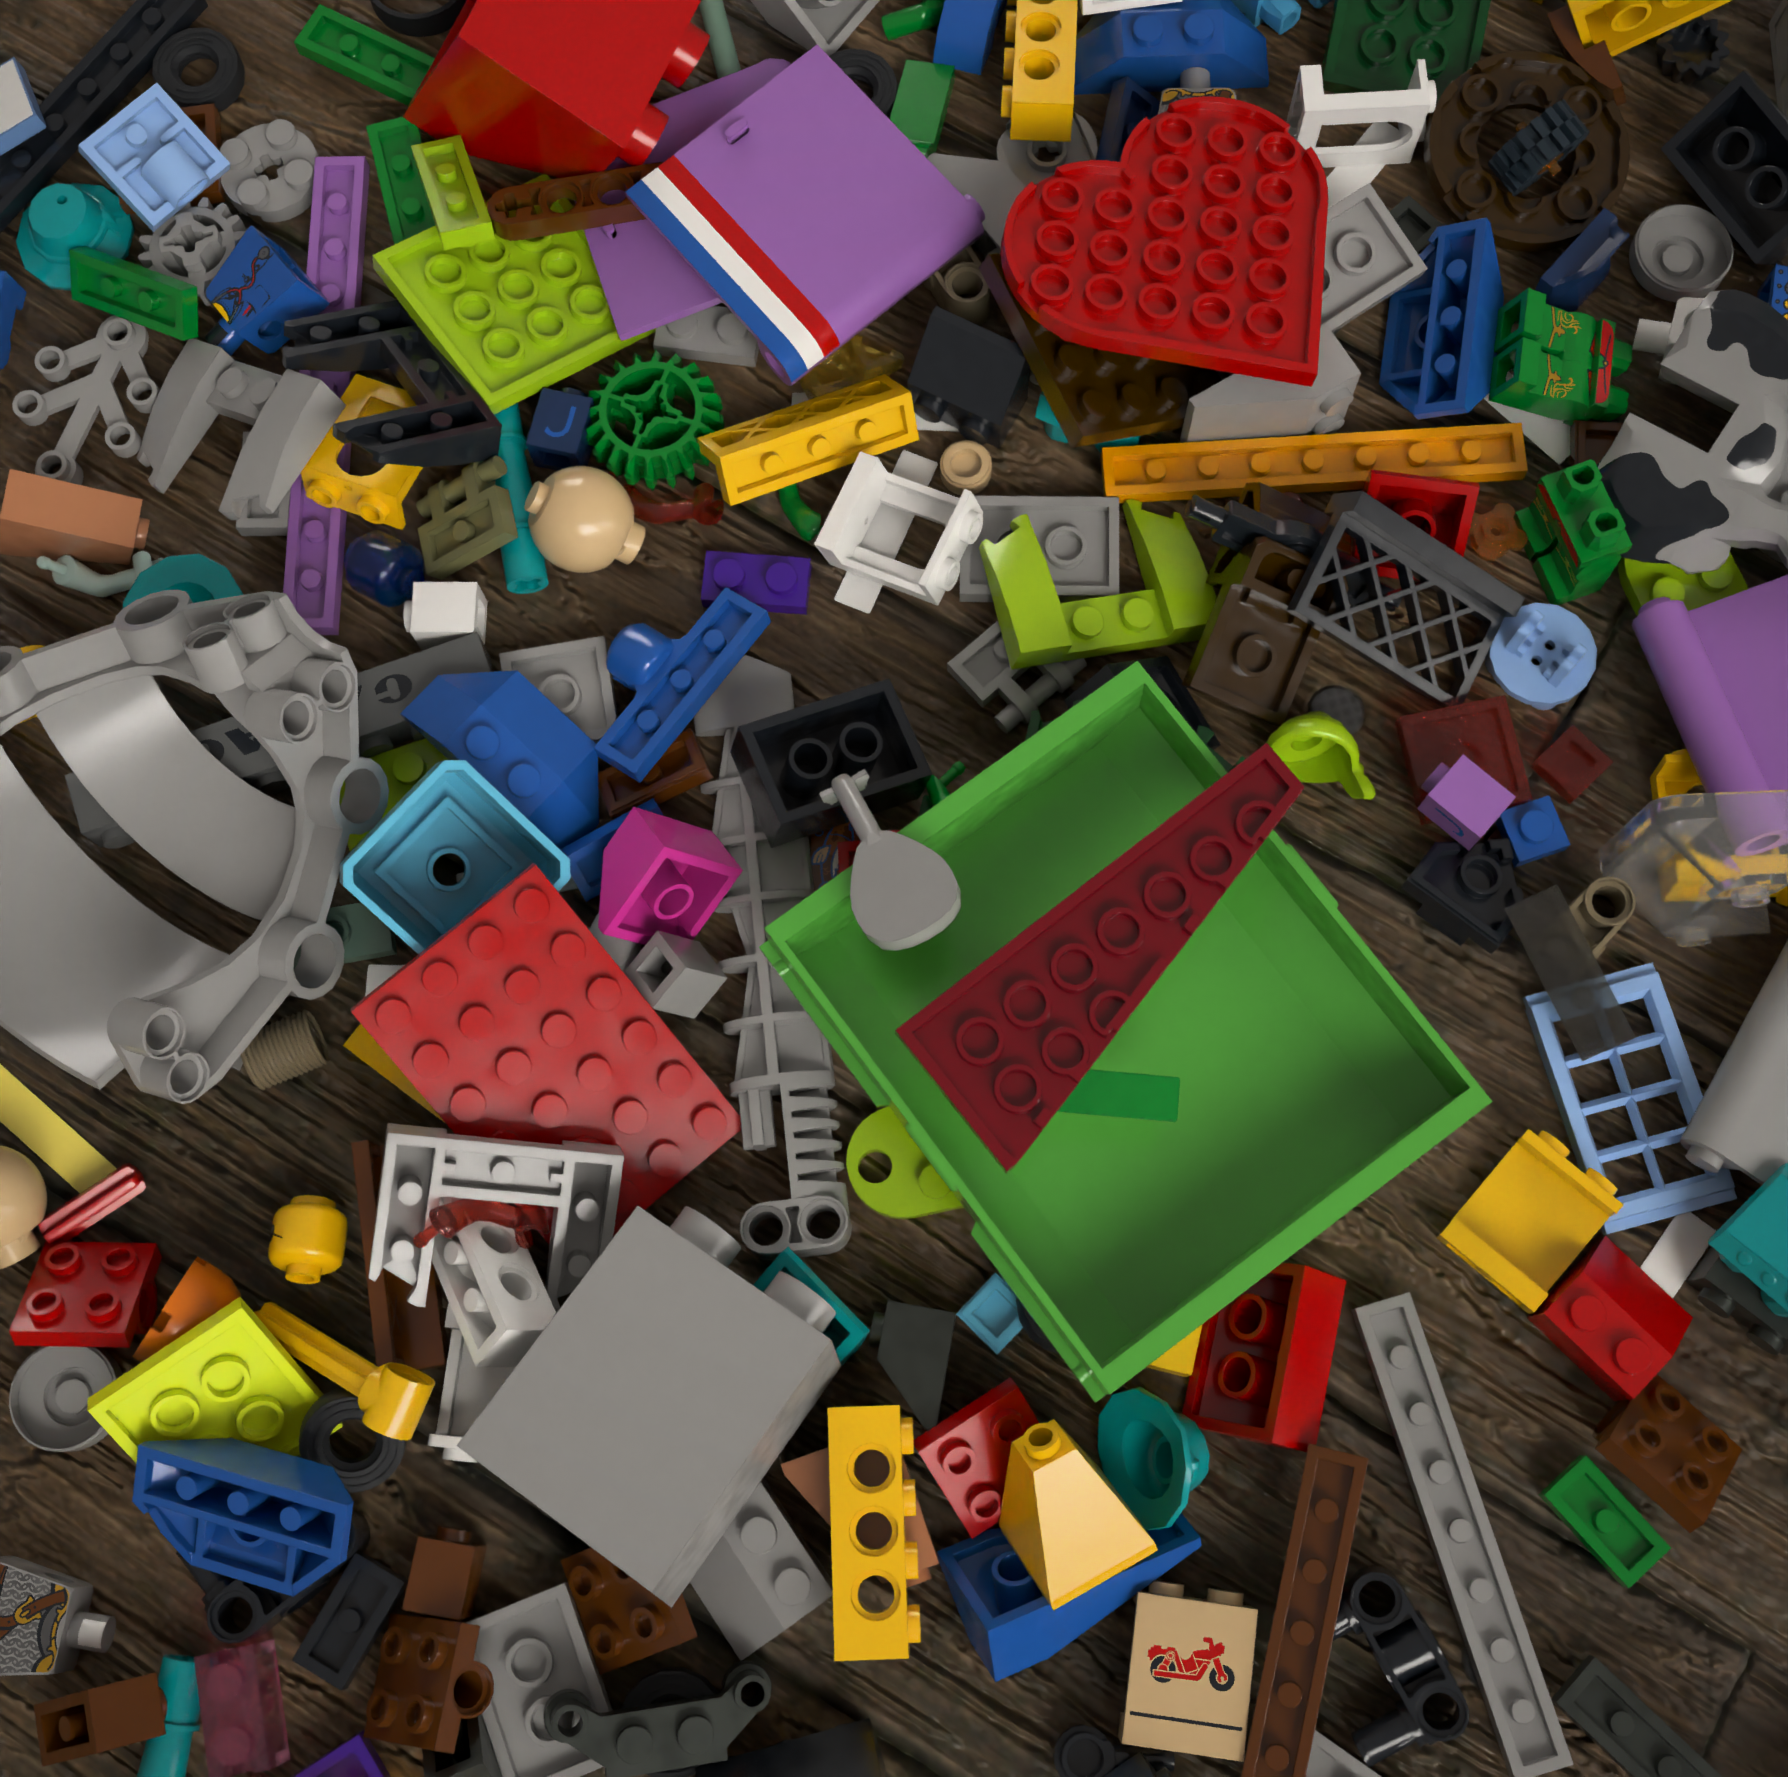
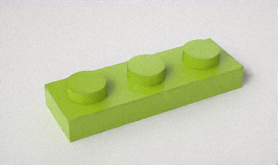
M461 135L411 145L415 165L443 249L469 248L480 242L495 239L492 221Z

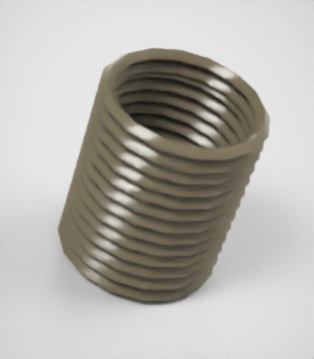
M305 1009L302 1012H297L296 1015L292 1014L291 1017L287 1016L286 1019L282 1018L281 1021L277 1020L275 1023L271 1022L270 1025L266 1024L265 1028L263 1027L240 1055L253 1084L263 1091L265 1088L269 1089L273 1085L281 1084L283 1081L287 1082L288 1079L292 1080L293 1077H298L299 1074L308 1073L309 1070L313 1071L315 1068H322L323 1064L327 1066L329 1062V1052L321 1029L311 1012Z

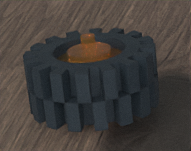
M1564 99L1560 100L1546 109L1539 117L1534 118L1528 126L1524 121L1519 123L1515 127L1518 131L1515 134L1516 136L1506 142L1502 149L1493 155L1492 159L1488 162V166L1507 190L1512 192L1513 196H1516L1538 181L1545 173L1547 174L1550 171L1553 176L1561 170L1557 163L1561 162L1568 156V153L1578 147L1579 143L1585 140L1590 131Z

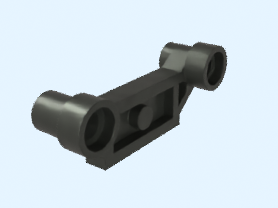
M745 1660L733 1664L726 1671L722 1680V1691L719 1694L598 1713L591 1708L589 1700L583 1693L575 1689H563L549 1698L544 1708L543 1719L545 1728L553 1739L571 1745L602 1765L605 1770V1777H631L728 1760V1745L756 1713L767 1706L772 1692V1684L769 1675L759 1664ZM751 1681L758 1682L759 1687L756 1695L751 1699H742L741 1690L743 1686ZM575 1711L580 1714L577 1725L566 1729L558 1724L559 1718L563 1713Z

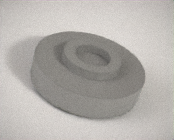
M1675 204L1654 211L1642 222L1630 245L1629 263L1633 275L1644 289L1661 299L1677 302L1678 299L1683 297L1703 298L1709 292L1714 291L1731 267L1734 247L1729 231L1715 215L1697 206Z
M43 1346L26 1358L13 1378L9 1393V1409L12 1421L24 1439L46 1451L73 1452L91 1447L102 1440L108 1433L87 1411V1398L122 1376L123 1373L116 1360L101 1347Z

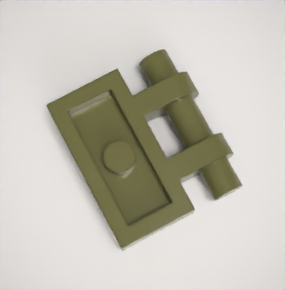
M495 455L485 462H473L465 466L461 476L452 481L441 480L429 487L428 495L417 501L416 507L419 513L424 518L432 517L431 521L417 528L427 576L442 580L518 538L509 490L495 485V480L507 473V466L501 457ZM466 497L467 500L461 503V499Z

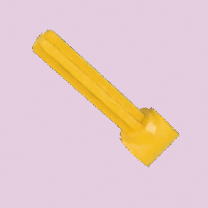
M264 1303L259 1311H254L290 1355L358 1397L359 1408L364 1412L362 1422L368 1428L390 1438L398 1440L412 1439L434 1388L435 1381L433 1378L422 1371L400 1363L388 1362L378 1367L276 1303Z

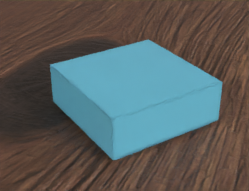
M996 1272L956 1313V1316L996 1355L1023 1328L1019 1321L1016 1295Z

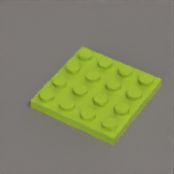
M543 174L524 184L551 180V178ZM567 198L557 200L550 207L552 211L557 213H564L573 208ZM534 206L536 214H541L540 206ZM516 210L509 211V218L516 216ZM435 225L372 255L373 269L428 340L476 390L494 415L540 392L542 387L547 388L656 332L655 328L624 341L620 340L584 230L517 241H508L500 238L494 231L495 239L480 242L469 248L457 247L444 250Z

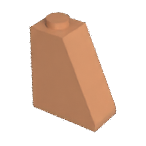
M10 469L0 514V554L35 558L46 556L50 559H58L63 555H70L78 561L129 565L133 549L144 550L150 519L140 517L143 499Z
M828 1447L782 1463L781 1467L784 1476L831 1527ZM868 1450L859 1456L856 1462V1474L864 1484L868 1486L881 1485L889 1475V1461L882 1452ZM903 1454V1479H912ZM917 1493L916 1516L905 1517L906 1542L917 1541L919 1579H907V1588L931 1579L928 1567L939 1564L938 1555ZM878 1512L867 1513L862 1516L858 1523V1536L866 1546L879 1548L890 1541L892 1527L890 1521L883 1514ZM876 1576L882 1584L889 1582L882 1576Z

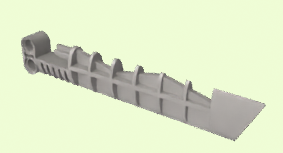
M744 655L694 716L696 736H724L719 780L703 783L700 785L702 794L717 795L712 832L743 869L740 876L727 892V898H723L714 911L716 913H733L747 954L729 958L717 964L723 973H748L743 1016L740 1019L726 1022L723 1025L725 1034L740 1035L735 1080L729 1084V1095L738 1097L743 1150L755 1149L756 1151H762L777 1146L772 1096L781 1095L791 1199L762 1202L753 1205L745 1212L740 1222L742 1241L751 1252L762 1260L774 1261L787 1247L799 1258L838 1252L847 1245L851 1237L852 1224L849 1216L846 1184L837 1181V1173L844 1169V1163L835 1161L834 1152L842 1148V1142L833 1140L832 1131L837 1130L840 1124L839 1121L831 1119L830 1111L838 1106L837 1100L828 1097V1090L835 1086L831 1045L759 948V946L768 941L764 928L814 892L809 837L806 836L774 848L770 847L730 753L738 726L794 709L791 674L774 665ZM827 1211L838 1215L840 1227L832 1237L818 1239L811 1235L810 1223L818 1213ZM768 1218L781 1221L783 1232L776 1243L769 1246H761L755 1243L754 1230L757 1224Z

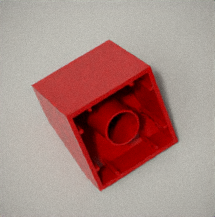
M466 0L405 111L403 118L437 140L461 135L467 155L558 178L604 171L617 157L630 166L642 165L657 144L669 119L667 114L649 103L661 77L676 88H680L695 68L709 42L710 35L691 22L701 0Z

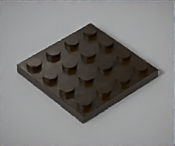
M1000 253L989 254L979 266L1071 448L1183 428L1189 399L1222 381L1216 370L1098 350L1064 341L1035 321L1016 300L1005 279Z

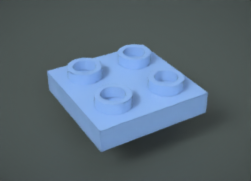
M157 82L78 145L79 153L153 232L230 170V162Z

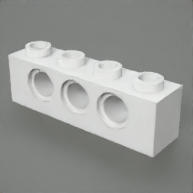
M440 1196L432 1263L475 1367H516L555 1316L556 1311L508 1203Z

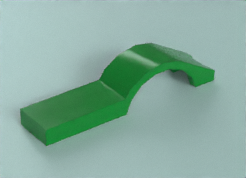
M906 59L890 120L928 158L932 153H936L955 83V66Z

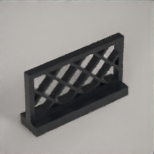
M1364 491L1333 494L1324 512L1331 519L1286 611L1445 710L1459 713L1504 617H1516L1525 597ZM1345 532L1355 539L1360 562L1341 568L1336 547ZM1372 550L1379 555L1374 557ZM1390 561L1396 565L1401 588L1382 594L1376 565ZM1362 570L1369 599L1350 605L1343 576ZM1413 577L1418 579L1419 582L1414 583ZM1330 581L1337 610L1322 615L1308 605L1317 586ZM1430 587L1437 593L1441 614L1423 620L1416 591ZM1403 596L1410 625L1391 631L1385 602ZM1453 603H1455V604L1458 605L1459 607H1458V608H1454V604H1453ZM1371 608L1378 636L1364 641L1357 637L1352 614ZM1470 613L1483 622L1474 641L1463 645L1457 617ZM1339 619L1340 625L1333 622V620ZM1443 622L1449 650L1431 657L1425 628ZM1412 633L1418 662L1403 666L1398 662L1393 640ZM1380 645L1381 651L1376 649L1375 646ZM1452 659L1456 678L1449 693H1446L1438 687L1434 665ZM1421 671V676H1419L1415 672Z

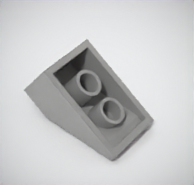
M1324 323L1320 328L1318 375L1312 387L1234 373L1189 399L1179 443L1334 434L1345 422L1344 417L1349 404L1354 399L1353 393L1361 372L1328 325Z

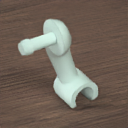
M140 551L132 557V569L112 575H101L70 555H63L57 561H53L46 556H40L37 559V565L41 569L52 571L53 580L56 584L89 595L107 597L130 590L139 573L163 560V558L151 561V555L148 552Z

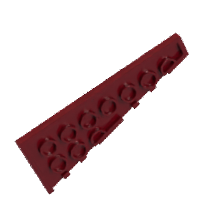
M1267 743L895 1030V1034L1005 1173H1008L1018 1164L1301 795L1305 788L1304 785Z

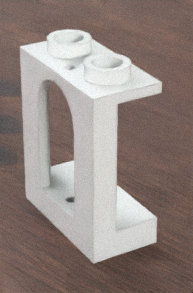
M1417 59L1407 90L1324 94L1321 65L1300 66L1286 121L1291 125L1288 133L1305 150L1312 147L1323 168L1410 163L1417 142L1424 141L1426 116L1428 113H1433L1436 107V83L1434 80H1428L1425 59ZM1398 122L1400 139L1391 143L1316 148L1322 125Z
M860 451L814 545L832 566L938 606L945 591H950L957 582L960 573V560L968 544H973L979 537L983 526V511L970 490L964 489L960 498L891 474L887 472L878 457ZM881 503L945 526L925 569L910 566L860 547Z

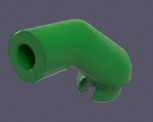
M922 0L921 3L883 15L882 25L887 39L890 41L915 32L938 27L945 0Z

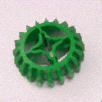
M656 349L651 357V361L643 362L641 356L634 352L632 357L633 365L626 368L615 360L613 366L615 376L610 377L599 374L598 383L601 390L589 391L588 397L593 398L595 406L590 408L592 425L586 429V439L588 444L594 447L593 454L596 461L600 464L607 463L608 473L614 478L624 474L626 483L633 488L643 477L645 478L647 488H650L652 491L655 489L658 479L665 478L667 484L674 489L677 481L675 475L683 473L686 477L693 480L696 474L693 466L694 463L709 467L710 460L700 453V445L697 438L724 429V418L720 414L723 409L721 397L714 393V383L709 376L701 377L700 368L695 362L684 367L682 358L675 353L665 363L661 353ZM675 395L683 398L694 408L693 420L683 417L682 411L675 409L673 401ZM616 421L626 424L627 430L633 431L635 439L633 446L624 443L615 435Z

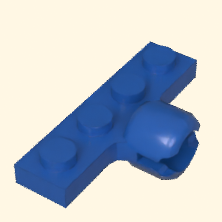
M725 587L691 630L681 639H670L645 623L630 624L624 627L616 635L609 647L606 665L614 680L631 689L636 694L630 704L593 747L599 758L641 783L771 623L767 610Z

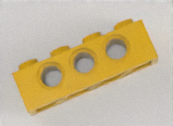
M1007 0V6H1017V11H1006L1005 42L1015 43V48H1004L1003 80H1013V86L1002 85L1001 118H1011L1010 140L1071 142L1078 0Z
M900 1405L827 1408L834 1661L909 1659V1643H921L920 1604L908 1605L907 1579H919L917 1541L906 1542L905 1517L916 1516L915 1479H903V1454H914L913 1417L901 1418ZM868 1450L882 1452L889 1461V1475L878 1486L864 1484L856 1474V1462L859 1456ZM870 1512L883 1514L890 1521L892 1527L890 1541L879 1548L866 1546L858 1536V1523L862 1516ZM875 1575L886 1578L894 1590V1600L891 1605L879 1611L867 1608L861 1601L859 1594L862 1581Z

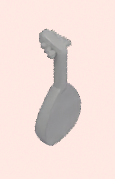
M865 769L852 777L847 774H841L832 780L831 788L820 792L819 795L824 803L827 802L830 805L839 801L861 841L856 849L851 874L850 899L854 916L867 938L883 950L898 951L917 946L942 932L954 921L961 909V891L954 873L946 861L932 849L902 834L889 830L881 831L860 791L865 789L870 778Z

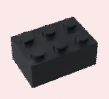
M890 678L738 726L730 751L771 848L850 822L839 801L830 805V803H824L819 795L820 792L831 788L832 780L841 774H847L852 777L863 769L867 771L870 778L865 789L860 791L872 814L919 799L932 776L930 767Z

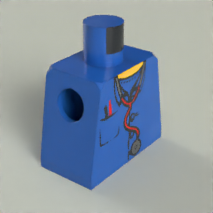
M251 225L206 289V297L222 317L206 334L205 339L209 344L221 347L230 356L245 340L267 354L275 353L290 340V338L284 336V321L319 315L330 302L284 248Z

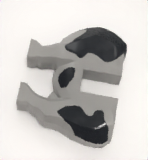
M1735 289L1709 292L1693 312L1678 340L1661 362L1662 378L1731 412L1733 415L1707 453L1631 412L1628 414L1612 446L1597 464L1602 475L1601 481L1614 507L1619 510L1626 525L1625 530L1632 543L1629 551L1620 555L1622 558L1644 563L1672 564L1681 568L1686 574H1695L1719 569L1727 560L1731 547L1741 549L1760 548L1775 551L1788 569V504H1783L1767 497L1782 475L1788 454V319L1767 302L1749 293Z

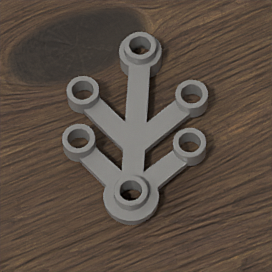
M113 315L99 326L96 337L64 351L56 346H46L38 351L34 360L35 366L43 377L51 382L62 381L68 377L71 370L97 360L98 362L92 374L40 395L34 390H24L15 396L12 403L13 411L23 423L29 426L40 425L47 420L48 416L76 405L55 449L43 453L38 458L35 475L81 485L84 474L82 468L76 462V458L100 410L108 428L105 432V442L114 454L122 458L134 456L139 451L142 442L141 437L133 426L129 424L113 382L121 366H123L130 381L126 391L127 398L139 412L151 413L160 389L150 379L142 359L147 352L149 334L145 326ZM127 333L122 340L115 341L120 335ZM60 359L56 367L47 369L49 362ZM152 390L149 398L143 401L138 400L139 395L143 391ZM38 403L33 412L25 413L28 405ZM130 434L128 442L123 445H116L119 437ZM62 464L58 472L49 474L55 466Z

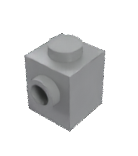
M658 930L624 971L654 1010L695 1018L727 979L726 975L699 941Z

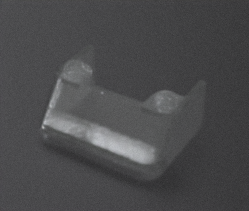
M1788 790L1679 794L1653 800L1598 850L1600 874L1603 877H1616L1625 881L1634 892L1636 898L1635 908L1664 937L1676 939L1677 946L1694 947L1706 945L1712 942L1711 937L1768 935L1771 933L1767 904L1770 903V894L1776 893L1788 886Z

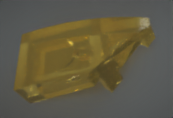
M855 335L798 381L808 400L883 374L889 376L902 368L904 357L901 352L893 349L890 354H886L862 344L863 337Z

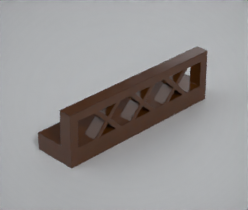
M370 1140L352 1142L376 1366L379 1367L388 1362L400 1363L417 1370L446 1366L448 1345L446 1328L444 1327L445 1320L441 1287L432 1261L425 1307H416L409 1303L407 1296L413 1286L386 1269H382L375 1282L368 1278L384 1145L379 1146Z

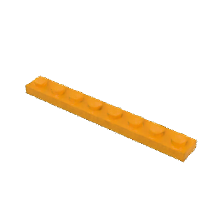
M1522 422L1102 447L1101 450L1104 497H1119V504L1124 503L1128 499L1140 502L1189 500L1195 494L1203 499L1240 497L1246 483L1261 482L1284 494L1363 489L1371 469L1475 483L1523 480L1528 472Z

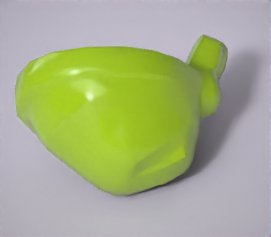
M1323 711L1308 712L1287 720L1270 735L1266 742L1301 783L1340 782L1353 799L1370 800L1376 795L1373 784L1364 774V766L1359 762V749L1353 736L1340 721Z

